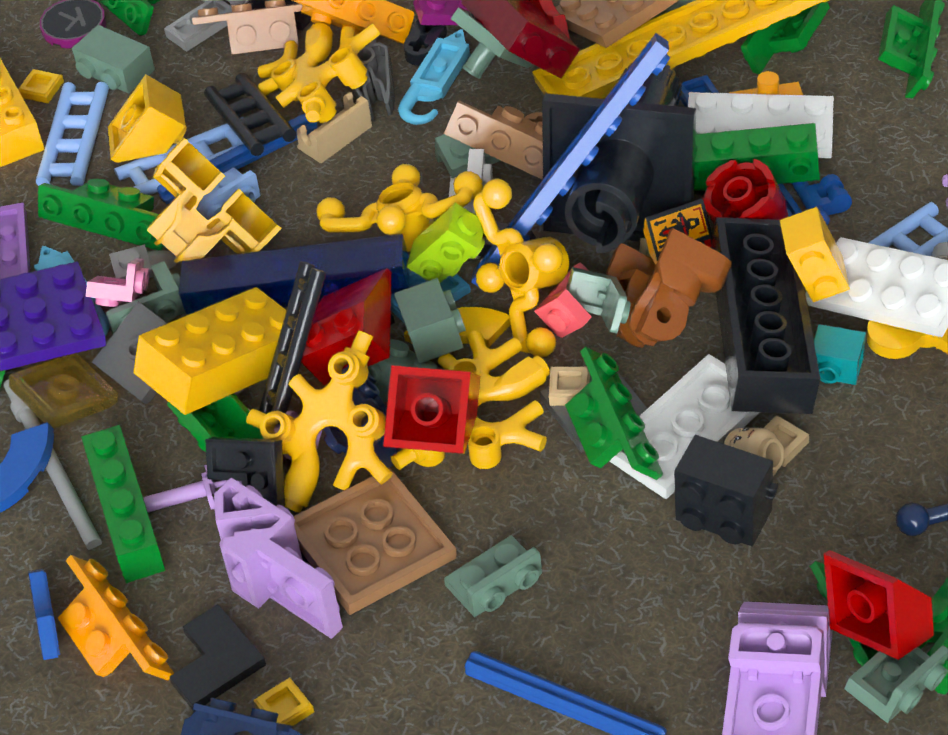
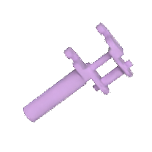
M204 465L206 472L201 473L203 481L143 497L147 512L207 496L212 510L214 509L212 494L216 492L215 488L222 487L228 480L213 483L212 479H207V465Z

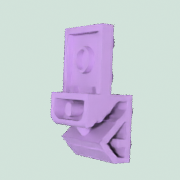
M233 478L229 479L214 493V511L221 538L220 548L232 591L258 609L271 598L332 639L343 628L339 613L340 606L337 603L334 590L335 583L324 569L320 567L314 569L302 560L293 515L284 506H275L264 499L261 493L253 486L247 485L245 487Z
M743 602L738 611V624L732 628L728 658L731 669L722 735H817L821 697H826L833 632L830 629L828 606Z

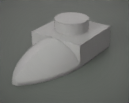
M145 244L109 254L115 278L126 279L128 263L136 258L144 259V268H149L150 271L149 278L153 277L152 265L165 261L168 269L177 264L174 262L176 256L171 251H146Z

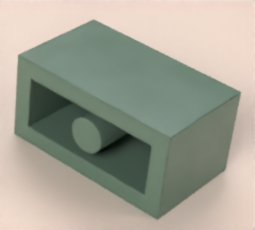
M97 25L72 47L77 71L87 79L92 77L105 82L109 89L112 90L119 89L129 94L137 87L145 74L149 76L155 70L149 46L100 25Z
M438 278L394 293L419 364L464 348L459 333L466 331L462 317L456 307L451 290L443 292Z

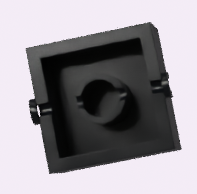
M695 434L674 470L676 520L680 521L690 530L700 531L703 529L719 535L730 544L743 543L753 547L772 511V500L778 489V483L773 482V460Z

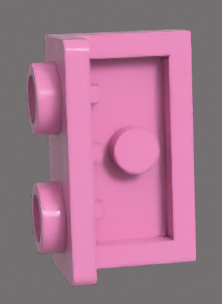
M136 258L128 263L126 279L96 276L87 281L86 297L96 298L95 304L116 307L118 303H123V301L132 302L143 293V290L147 291L149 268H144V259Z

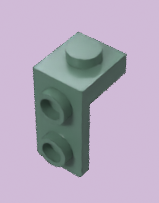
M165 261L151 266L158 292L106 312L112 334H114L138 301L165 322H169L176 316L185 313L181 295L185 294L183 283L178 273H170Z
M572 267L566 289L588 313L601 315L609 332L617 334L620 323L625 324L627 322L631 306L617 277Z

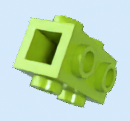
M454 203L413 241L406 267L428 281L438 278L439 283H441L448 276H455L462 267V264L469 258H476L484 247L485 239L482 238L484 232L479 218L459 204Z

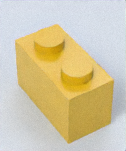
M818 207L781 219L780 224L786 254L812 302L850 290L843 256Z

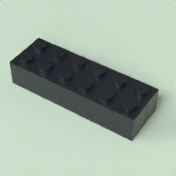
M716 217L711 248L726 256L732 264L723 287L716 292L731 410L739 412L812 414L820 383V374L804 285L786 254L780 220Z

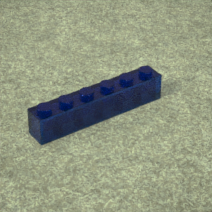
M403 234L186 260L182 261L179 296L186 315L254 287L260 289L282 307H287L300 261L313 264L315 269L327 272L318 303L325 295L386 268L391 271V294L409 288V269L406 267L409 256Z

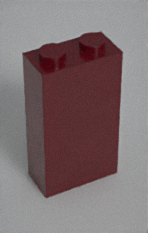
M529 0L461 1V4L509 52L561 79L580 50Z

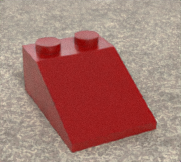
M388 268L325 295L317 305L301 363L323 385H327L332 379L328 372L330 359L336 353L344 351L345 347L351 348L358 330L373 336L365 354L370 357L367 362L368 367L390 358L391 271ZM349 363L345 364L343 366V369L347 367Z

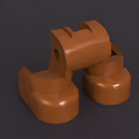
M671 228L657 264L654 263L651 257L621 243L615 249L606 271V275L617 277L625 291L627 300L631 303L627 322L625 324L620 323L616 336L627 341L630 345L643 348L644 345L654 346L660 341L673 340L685 328L689 307L695 305L700 292L716 293L723 287L732 265L731 261L718 251L674 228Z

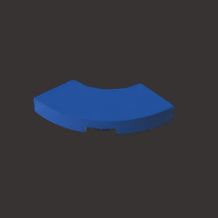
M48 422L11 435L10 449L4 460L0 463V513L22 499L29 492L27 487L36 478L38 473L45 470L51 457L54 443V429Z
M43 569L28 571L42 657L43 660L58 658L60 651L46 571H43Z

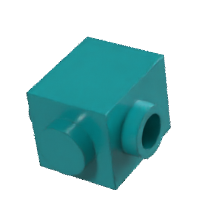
M818 325L813 340L820 381L828 384L836 382L857 384L864 359L866 332Z

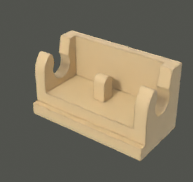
M352 92L343 96L344 109L331 120L325 122L308 135L305 125L297 129L299 143L297 148L319 163H323L372 127L367 99L361 96L356 100V104H354Z

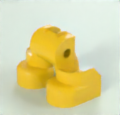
M183 137L168 153L167 157L155 168L153 178L175 197L147 228V231L157 239L154 244L158 246L162 243L176 256L174 262L178 263L181 261L190 271L220 239L236 252L243 261L259 253L282 228L239 188L225 201L221 211L209 220L196 210L203 196L210 193L225 175Z

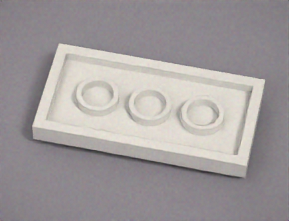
M689 92L688 107L696 108V134L816 123L818 158H832L834 96Z
M840 237L836 244L843 256L850 290L816 302H812L807 291L805 293L808 306L941 338L948 328V260Z
M708 354L640 415L645 424L644 432L646 437L659 454L657 461L663 475L658 480H655L633 470L623 449L610 462L667 499L675 492L674 470L695 434L724 444L730 432L736 428H744L760 412L731 410L726 366L723 362Z

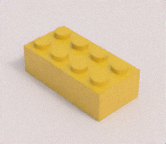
M254 287L150 330L138 337L133 373L180 412L187 415L268 378L286 309L260 289Z

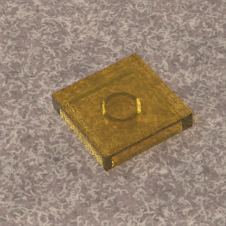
M77 353L62 356L9 375V388L44 423L48 422L53 429L106 410L118 401V393Z

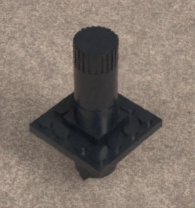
M666 65L657 76L653 73L650 74L643 83L646 90L634 106L626 105L619 114L623 118L620 125L610 137L604 134L598 141L596 146L599 150L590 164L586 167L581 164L573 174L576 180L569 191L563 197L557 194L550 203L553 210L543 223V231L575 234L582 241L596 246V253H605L614 250L626 240L640 241V238H645L643 229L646 217L693 202L696 108L678 106L682 95V83H679V76H676V72L671 70L669 65ZM625 68V70H624L623 73L621 74V77H622V76L624 75V73L628 70V68ZM545 93L542 100L543 179L604 99Z

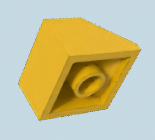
M145 74L108 126L111 160L119 163L167 153L173 143L178 144L182 140L187 128L181 94Z

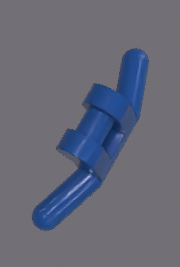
M827 175L821 179L820 183L809 185L808 181L792 183L806 210L818 207L827 226L830 222L828 215L845 212L852 205V198L848 191L844 189V185L837 175Z

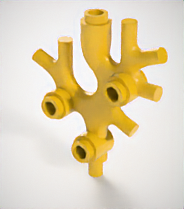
M321 22L315 23L306 31V51L302 56L297 58V43L295 41H287L284 45V54L280 59L258 67L259 77L261 79L269 78L259 83L258 87L265 96L281 89L282 92L275 98L283 108L292 101H300L302 109L306 114V119L309 122L319 121L320 123H325L331 120L337 112L335 108L336 102L325 87L336 76H338L344 86H349L351 89L362 86L368 79L366 74L367 68L357 55L366 45L381 34L373 23L356 36H354V29L346 26L341 30L339 50L334 52L328 61L319 65L326 60L332 50L333 32L328 25Z
M358 330L351 348L345 347L344 351L336 353L330 359L328 372L332 379L324 388L315 389L301 374L294 376L290 380L288 385L300 397L303 405L302 412L298 417L294 418L281 411H271L265 414L256 409H251L247 416L246 422L259 428L264 439L282 440V454H288L291 457V466L284 478L285 507L300 513L303 506L308 507L315 491L320 472L316 438L325 427H338L345 433L348 441L347 453L333 486L342 490L348 489L355 473L360 468L367 469L380 484L388 481L393 474L374 451V440L380 439L385 433L386 416L383 412L368 404L356 406L353 402L354 388L363 385L369 373L367 362L370 357L365 354L373 336ZM349 363L348 371L342 374L343 366ZM368 415V423L362 427L361 421ZM280 422V429L275 433V426Z
M478 330L471 331L467 335L473 359L463 358L457 360L450 353L438 358V364L444 370L467 371L481 376L478 406L487 401H511L521 398L544 384L546 377L550 375L546 362L536 355L533 358L526 357L501 376H491L489 372L522 351V345L517 338L513 337L498 348L489 349L486 346L482 333ZM534 400L501 422H486L476 417L468 442L471 463L480 469L495 467L501 461V446L505 444L515 443L539 452L543 451L547 437L525 428L527 424L544 413L540 403ZM401 449L391 456V461L398 470H401L413 461L423 467H433L444 460L445 452Z

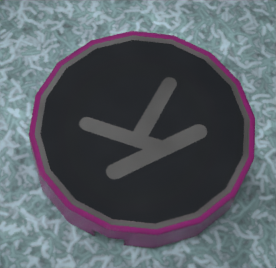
M62 0L44 11L40 18V30L46 42L51 45L53 43L60 45L61 48H72L97 25L106 27L104 9L98 2L93 0Z

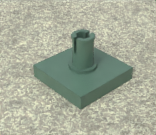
M458 7L451 17L452 21L479 41L466 63L462 66L472 76L480 79L495 55L525 68L533 65L509 52L469 11Z

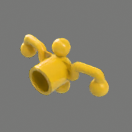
M401 164L392 173L393 185L381 192L377 202L364 208L360 217L344 218L345 207L342 202L336 198L327 197L317 205V218L320 220L322 229L330 233L363 232L370 229L374 223H377L379 229L388 235L396 251L411 252L413 241L434 222L433 218L440 217L454 203L465 207L471 200L475 199L476 195L483 189L482 179L472 171H464L454 180L453 185L456 195L438 201L434 194L422 193L418 187L420 172L417 168L410 164Z
M492 179L476 195L473 207L481 222V227L487 240L493 245L498 246L501 258L499 265L496 263L482 265L477 271L476 283L481 290L488 293L497 292L504 286V283L510 288L513 302L509 308L512 336L521 343V352L531 353L533 356L538 355L541 358L547 357L554 352L556 337L552 331L542 327L535 328L530 333H527L524 312L537 305L539 301L538 289L557 285L564 280L569 269L568 254L565 247L555 238L542 237L524 241L522 235L516 229L505 228L499 230L490 208L502 209L508 205L512 198V189L506 181Z

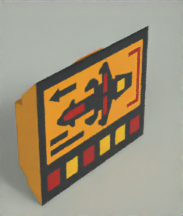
M703 198L645 218L643 231L650 256L655 264H657L671 228L711 248L713 235Z

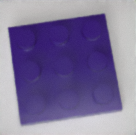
M78 261L0 279V371L106 346L105 334L91 297H86L87 285Z

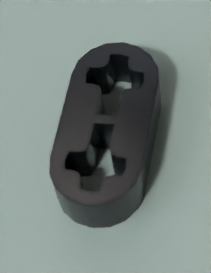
M418 19L403 45L406 61L409 64L420 66L436 39L446 38V25H421Z

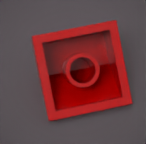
M391 365L383 447L465 454L477 417L481 376L467 371Z
M831 550L823 554L831 630L897 660L934 636L931 597L895 577Z

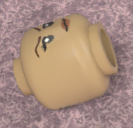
M736 428L728 434L724 441L725 445L773 460V476L783 463V446L774 432L767 428Z

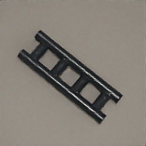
M239 73L235 78V84L219 91L214 86H208L205 89V97L252 155H261L264 151V144L280 137L286 142H292L296 138V131L247 74ZM244 94L248 96L232 104L228 103V101L240 97ZM256 108L259 109V112L242 119L240 118V115ZM268 122L272 125L256 133L251 131Z
M303 261L299 263L259 411L265 414L271 411L286 413L290 405L294 390L288 384L299 373L327 273L315 269L313 264Z

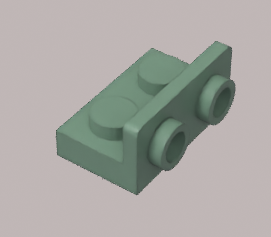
M510 535L444 577L445 586L474 618L484 611L492 612L503 604L507 596L519 588L526 590L536 583L542 574L540 552L535 547L526 551Z

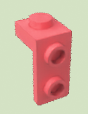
M582 263L573 266L574 268L588 270ZM571 270L564 280L557 284L534 311L560 338L582 328L592 317L566 289Z

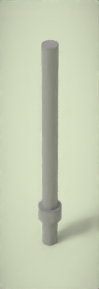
M16 378L6 380L3 386L12 402L10 408L16 420L20 423L22 422L26 430L41 425L37 418L38 409L32 398L25 395ZM52 449L46 470L88 550L101 545L102 541L56 452Z

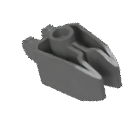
M374 39L357 55L367 68L366 74L368 79L362 86L351 89L356 100L361 96L368 100L371 120H374L371 105L376 101L373 89H375L377 99L385 103L388 116L392 115L395 105L393 66L388 46L380 42L376 43V39Z

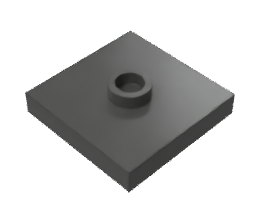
M138 301L92 363L141 402L148 404L157 392L133 373L138 337L167 323Z

